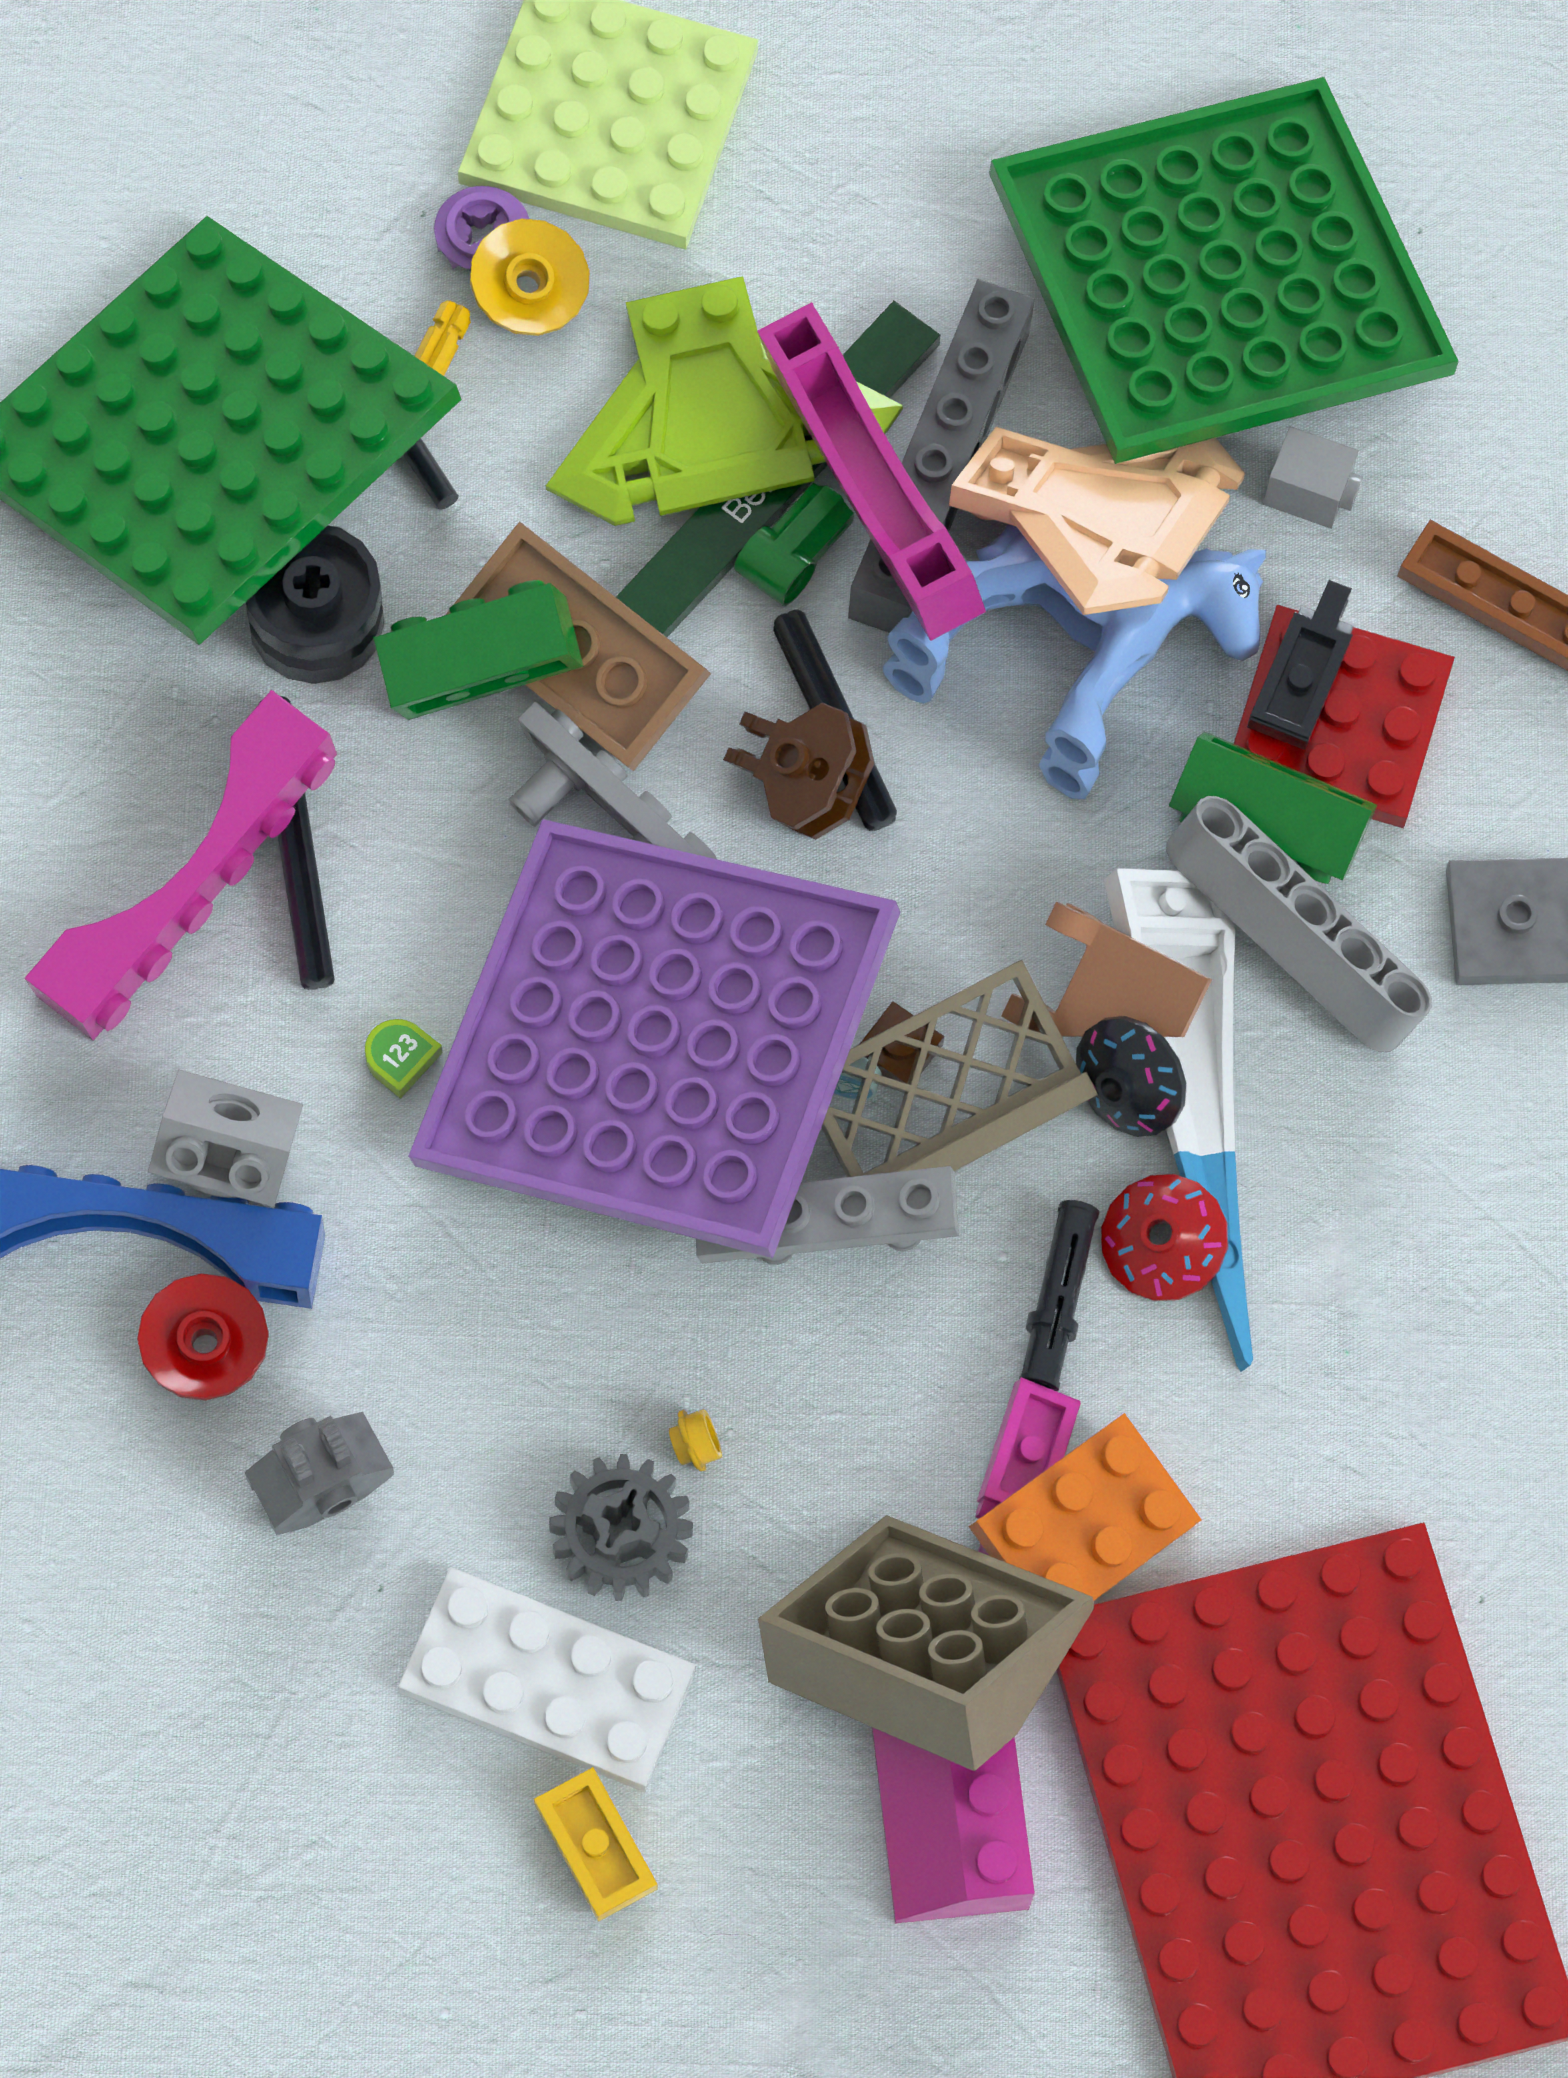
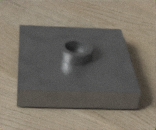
M1568 858L1449 860L1446 867L1456 985L1568 982Z

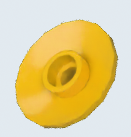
M521 218L500 224L481 240L471 260L470 286L477 305L494 324L514 334L540 336L560 330L578 315L589 293L590 270L582 248L566 231L547 221ZM523 276L531 277L536 281L538 289L531 293L524 292L518 287L517 279Z

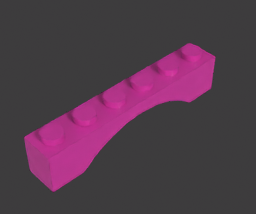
M811 302L759 329L757 332L774 374L929 640L932 641L985 613L986 609L972 571L946 527L927 505L897 457L863 396L838 345L813 303Z
M271 690L231 736L230 769L222 803L207 836L188 863L161 889L132 908L96 923L66 929L25 977L26 982L36 997L93 1041L103 1029L106 1031L114 1029L128 1013L131 1006L129 999L145 980L149 983L156 980L167 968L172 958L170 950L186 932L189 934L195 933L207 921L213 910L211 902L227 884L230 886L236 885L247 874L254 862L252 854L267 836L275 838L287 827L295 813V808L293 807L308 788L311 790L318 789L330 776L335 766L334 758L337 755L330 734Z

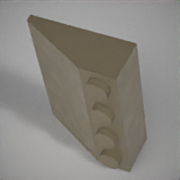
M886 1515L760 1616L758 1623L768 1683L975 1771L1018 1734L1093 1611L1094 1602L1092 1596Z

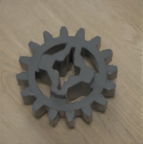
M620 1454L617 1461V1469L608 1470L605 1463L598 1457L593 1459V1476L589 1479L577 1471H573L570 1474V1484L575 1492L573 1495L558 1491L555 1495V1506L565 1515L550 1517L549 1530L550 1533L565 1537L553 1544V1554L555 1559L572 1557L566 1568V1577L570 1581L581 1577L584 1573L589 1576L588 1594L595 1596L601 1590L603 1584L613 1586L615 1601H622L626 1586L635 1585L637 1591L644 1598L649 1596V1579L656 1576L666 1584L672 1581L673 1571L668 1563L669 1560L679 1563H685L687 1560L688 1548L677 1540H684L693 1536V1522L686 1519H678V1517L683 1516L689 1511L690 1502L688 1496L671 1498L670 1495L676 1487V1478L669 1474L656 1481L653 1478L654 1461L647 1459L639 1471L630 1469L628 1455ZM623 1488L622 1491L603 1498L597 1496L610 1489ZM649 1499H652L661 1510L666 1530L660 1528L659 1522L649 1518L646 1510ZM632 1508V1530L625 1529L620 1537L615 1538L610 1547V1524L617 1526L623 1517H627ZM577 1525L582 1526L583 1532L594 1537L596 1546L593 1556L588 1554L583 1548L577 1535ZM637 1557L646 1559L636 1565L620 1567L621 1563Z

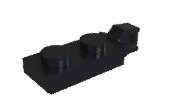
M1328 580L1316 610L1301 606L1298 613L1294 612L1252 710L1247 728L1303 750L1306 749L1353 636L1351 633L1354 626L1341 621L1352 588Z

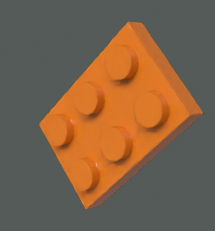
M1124 1413L968 1527L989 1556L1092 1596L1094 1601L1202 1521V1519Z

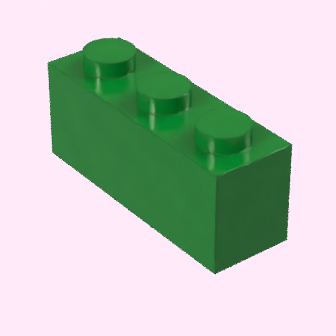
M532 580L510 587L508 589L509 596L485 602L484 599L475 598L458 602L449 608L450 614L427 621L426 617L419 616L395 622L390 627L391 632L373 637L391 709L407 720H411L584 667L566 596L551 583L544 584L541 580Z
M1205 731L1197 737L1169 803V807L1182 812L1179 821L1182 823L1200 799L1207 796H1217L1226 799L1236 806L1291 859L1297 861L1296 864L1312 879L1325 884H1329L1332 876L1342 881L1347 876L1377 807V804Z

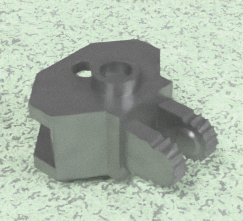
M363 1412L334 1419L332 1416H329L319 1422H316L314 1418L301 1420L283 1431L280 1435L281 1441L272 1445V1450L245 1471L246 1480L251 1489L257 1494L276 1535L307 1528L325 1518L345 1511L354 1503L367 1497L394 1475L393 1466Z

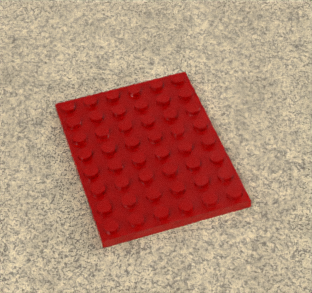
M1425 1522L1094 1604L1093 1611L1056 1671L1173 2078H1429L1568 2041V1978Z

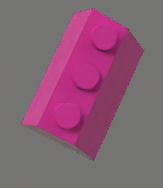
M872 1727L895 1924L1029 1910L1035 1891L1015 1737L977 1770L973 1771Z

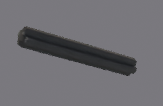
M794 609L779 615L774 620L773 631L809 709L811 710L817 705L825 703L846 712L849 718L854 719L805 613L799 609ZM875 763L855 806L864 827L869 831H877L893 824L896 821L897 809ZM846 772L842 778L845 786H847L848 784V775L846 774Z

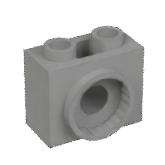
M178 1069L162 1116L148 1173L184 1182L190 1187L206 1194L227 1198L239 1197L274 1207L303 1104Z

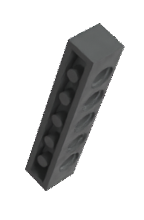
M977 279L902 461V465L939 521L946 527L948 533L958 511V508L949 506L952 484L988 437L1029 336L1035 300L1033 297L981 279ZM870 538L851 585L848 619L890 633L903 618H909L913 610Z

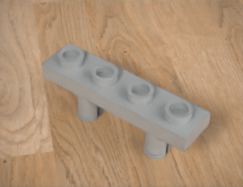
M535 701L518 718L526 738L544 754V758L547 761L508 799L513 808L532 826L536 827L573 788L577 791L582 789L633 836L632 840L717 859L711 849L695 834L689 832L682 838L668 825L667 822L672 818L671 814L652 794L644 791L638 797L622 782L628 776L627 773L609 754L600 750L594 756L579 742L584 736L582 731L562 711L556 709L550 715Z
M951 1166L801 1182L773 1258L696 1239V1256L702 1264L761 1257L768 1264L779 1265L786 1263L792 1258L793 1254L882 1244H888L889 1247L896 1251H908L915 1248L921 1240L959 1236L955 1173Z

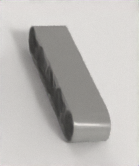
M1207 796L1200 799L1168 839L1166 852L1174 866L1367 1047L1378 1052H1391L1395 1050L1427 1016L1432 1008V997L1425 984L1232 803L1217 796Z

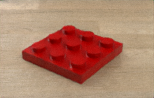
M1276 605L1234 744L1377 804L1372 817L1373 820L1404 829L1455 657L1353 627L1351 633L1353 636L1308 745L1303 750L1247 728L1252 710L1294 612H1299L1298 610Z

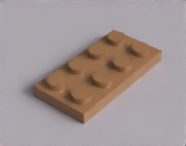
M519 521L454 604L475 598L484 599L485 602L509 596L508 589L510 587L532 580H541L544 584L551 583L563 593L567 599L584 667L525 685L553 708L562 711L578 728L634 771L711 673Z

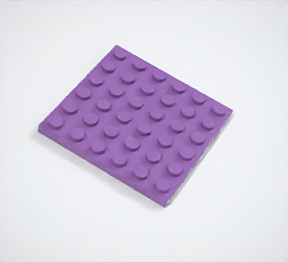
M542 819L408 1157L415 1167L773 1258L899 918L900 910L897 902Z

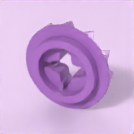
M474 186L458 191L443 203L435 218L434 234L438 252H442L448 258L453 269L460 266L471 271V260L482 239L470 245L472 242V229L470 227L474 225L476 228L483 229L496 220L493 225L494 230L500 224L521 218L529 219L527 211L516 197L496 187Z

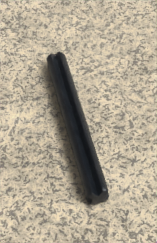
M281 696L283 699H285L287 702L291 704V701L288 698ZM304 793L293 806L295 813L287 827L278 835L300 982L304 989L315 990L331 986L335 978L306 795Z

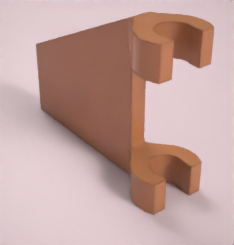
M1056 902L1045 925L1086 944V950L1057 1010L1054 1011L1046 1005L1061 1036L1083 1037L1086 1030L1104 1018L1127 1016L1147 1023L1163 1037H1185L1212 979L1112 928L1079 907L1070 903L1064 905ZM1012 993L1001 1016L1018 1025L1025 1003L1023 998ZM1031 1017L1028 1029L1040 1033L1033 1017Z

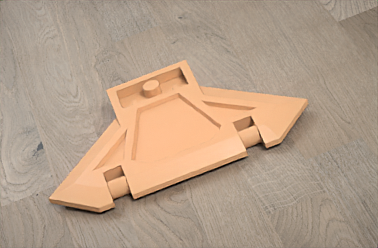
M995 427L953 482L949 506L968 511L975 517L983 520H997L1016 526L1081 613L1088 615L1161 603L1168 593L1169 586L1158 579L1177 580L1229 502L1230 495L1220 489L1237 490L1244 480L1245 473L1216 438L1115 464L1106 444L1068 449Z

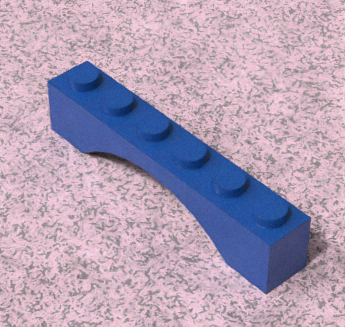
M23 1165L19 1167L18 1171L0 1169V1258L21 1247L58 1235L87 1231L127 1232L166 1241L200 1257L224 1276L247 1288L257 1301L309 1309L313 1307L325 1241V1230L322 1215L313 1214V1210L305 1205L293 1202H279L275 1204L274 1208L249 1205L248 1200L239 1197L227 1198L211 1195L210 1199L186 1196L182 1189L160 1183L149 1184L146 1190L121 1186L118 1180L98 1174L85 1175L82 1180L57 1177L56 1172L36 1165Z

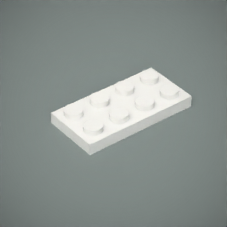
M450 1567L400 1680L398 1692L583 1768L590 1769L594 1767L598 1774L646 1792L696 1672V1664Z

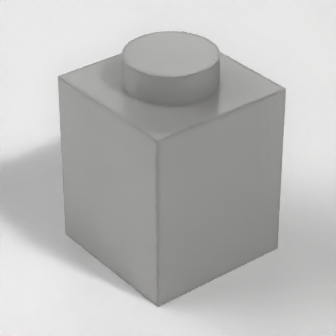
M1289 426L1269 477L1263 505L1332 529L1339 508L1351 511L1363 479V476L1353 473L1359 450Z

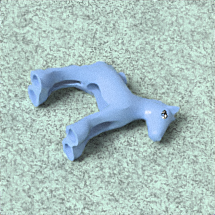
M1008 524L997 539L988 546L976 550L980 561H966L975 578L986 612L991 609L1007 606L1036 605L1046 610L1072 639L1095 651L1094 656L1065 696L1059 715L1047 730L1045 742L1049 745V748L1039 763L1047 783L1071 799H1086L1100 774L1098 761L1106 748V736L1102 718L1105 710L1114 696L1131 678L1153 660L1171 629L1180 621L1190 616L1200 619L1228 657L1244 661L1255 655L1259 650V589L1263 580L1260 578L1258 569L1266 558V550L1249 549L1234 556L1230 552L1212 551L1207 548L1195 551L1177 580L1158 579L1169 586L1168 593L1161 603L1088 615L1081 613L1016 526ZM912 611L909 618H903L887 636L889 646L894 654L883 666L885 677L898 692L910 700L923 704L930 702L944 677L949 643L966 623L930 641Z

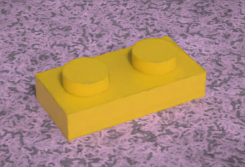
M594 1767L534 1798L536 1809L598 1922L658 1890V1884Z

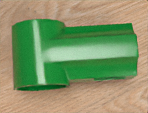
M813 483L772 529L769 526H764L748 540L735 561L734 569L777 603L787 606L805 589L815 572L818 560L853 523L854 512L835 490L827 485L819 486Z

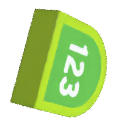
M391 1019L380 1023L370 1032L365 1043L366 1064L370 1073L400 1099L443 1053L440 1043L416 1024L403 1019Z

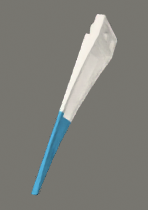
M1115 869L1104 878L1114 928L1212 979L1185 1037H1164L1180 1059L1187 1083L1185 1106L1176 1123L1168 1127L1166 1131L1180 1176L1198 1182L1215 1197L1228 1223V1250L1220 1271L1211 1281L1236 1365L1242 1372L1251 1366L1253 1353L1242 1259L1235 1157L1233 1102L1234 922L1180 871Z

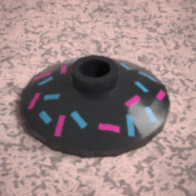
M1127 1016L1104 1018L1085 1031L1076 1048V1065L1080 1073H1087L1098 1094L1087 1100L1096 1115L1115 1130L1135 1137L1156 1136L1176 1123L1185 1106L1187 1083L1180 1059L1166 1038L1147 1023Z

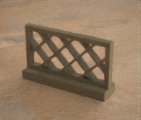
M1019 960L851 1048L842 1073L862 1079L852 1114L829 1107L821 1128L847 1177L951 1166L953 1171H956L1098 1094L1087 1073H1080L1022 960ZM1013 979L1025 1002L1018 1025L986 1015L993 989ZM980 996L976 1012L960 1007ZM951 1013L973 1021L963 1055L930 1044L939 1017ZM1031 1017H1033L1040 1033L1028 1029ZM983 1024L1015 1034L1005 1068L973 1058ZM925 1025L920 1041L905 1036ZM1025 1038L1047 1045L1059 1070L1040 1080L1015 1072ZM891 1042L917 1050L907 1084L875 1074L882 1047ZM927 1053L960 1064L950 1098L917 1088ZM869 1055L865 1070L850 1066L851 1063ZM970 1067L1002 1077L995 1104L982 1109L960 1102ZM1012 1081L1027 1086L1008 1096ZM871 1083L904 1093L894 1127L861 1117ZM914 1096L947 1107L940 1132L929 1139L904 1131ZM957 1110L972 1115L953 1125ZM835 1118L849 1122L845 1137ZM858 1126L891 1136L884 1162L864 1173L851 1150ZM901 1140L917 1144L897 1155Z

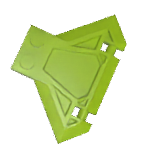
M743 276L625 302L638 360L545 487L547 491L614 526L635 522L632 506L656 500L660 516L815 481L812 465L826 461L813 440L805 441L804 436L810 434L772 370L757 332ZM857 382L881 429L886 434L902 412L903 405ZM649 471V477L627 482L625 480L626 476Z

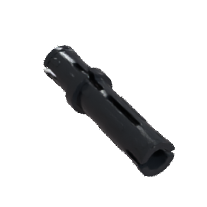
M1077 1200L1061 1201L1058 1207L1059 1214L1049 1256L1046 1261V1269L1036 1311L1030 1312L1027 1318L1026 1330L1030 1333L1022 1373L1019 1376V1379L1022 1377L1057 1392L1060 1387L1059 1380L1068 1342L1076 1340L1079 1324L1074 1320L1082 1280L1085 1275L1095 1223L1099 1217V1210L1096 1207ZM1069 1248H1071L1070 1254H1069V1258H1068L1067 1267H1066V1271H1065V1276H1064L1063 1284H1061V1283H1062L1063 1274H1064V1270H1065V1265H1066V1261H1067V1256H1068Z

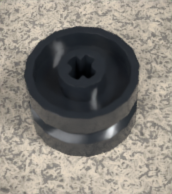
M327 525L246 601L252 645L265 664L287 679L317 684L343 679L362 668L376 651L373 637L382 635L384 627L382 593L377 562L361 540L340 527Z

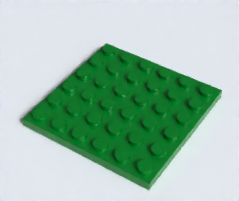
M1325 77L991 160L990 178L1115 464L1455 375L1459 360Z
M206 216L0 402V500L196 644L200 645L462 399L455 383Z

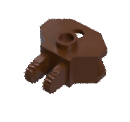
M825 703L817 705L789 723L780 719L773 723L744 711L739 725L743 726L747 732L760 738L767 737L769 740L760 759H757L754 754L743 749L728 748L723 760L752 773L753 777L763 782L771 818L815 840L849 821L875 763L867 726L862 722L849 718L846 712ZM846 772V774L848 775V784L845 787V789H843L840 792H837L838 787L842 781V778Z

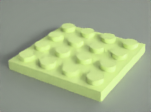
M524 0L458 170V182L468 187H496L507 191L523 203L686 250L756 59L758 39L622 0Z

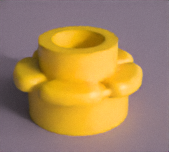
M684 1409L678 1412V1425L669 1428V1436L674 1452L681 1465L692 1462L696 1469L705 1471L707 1463L722 1458L721 1445L715 1427L705 1409L691 1414H687Z

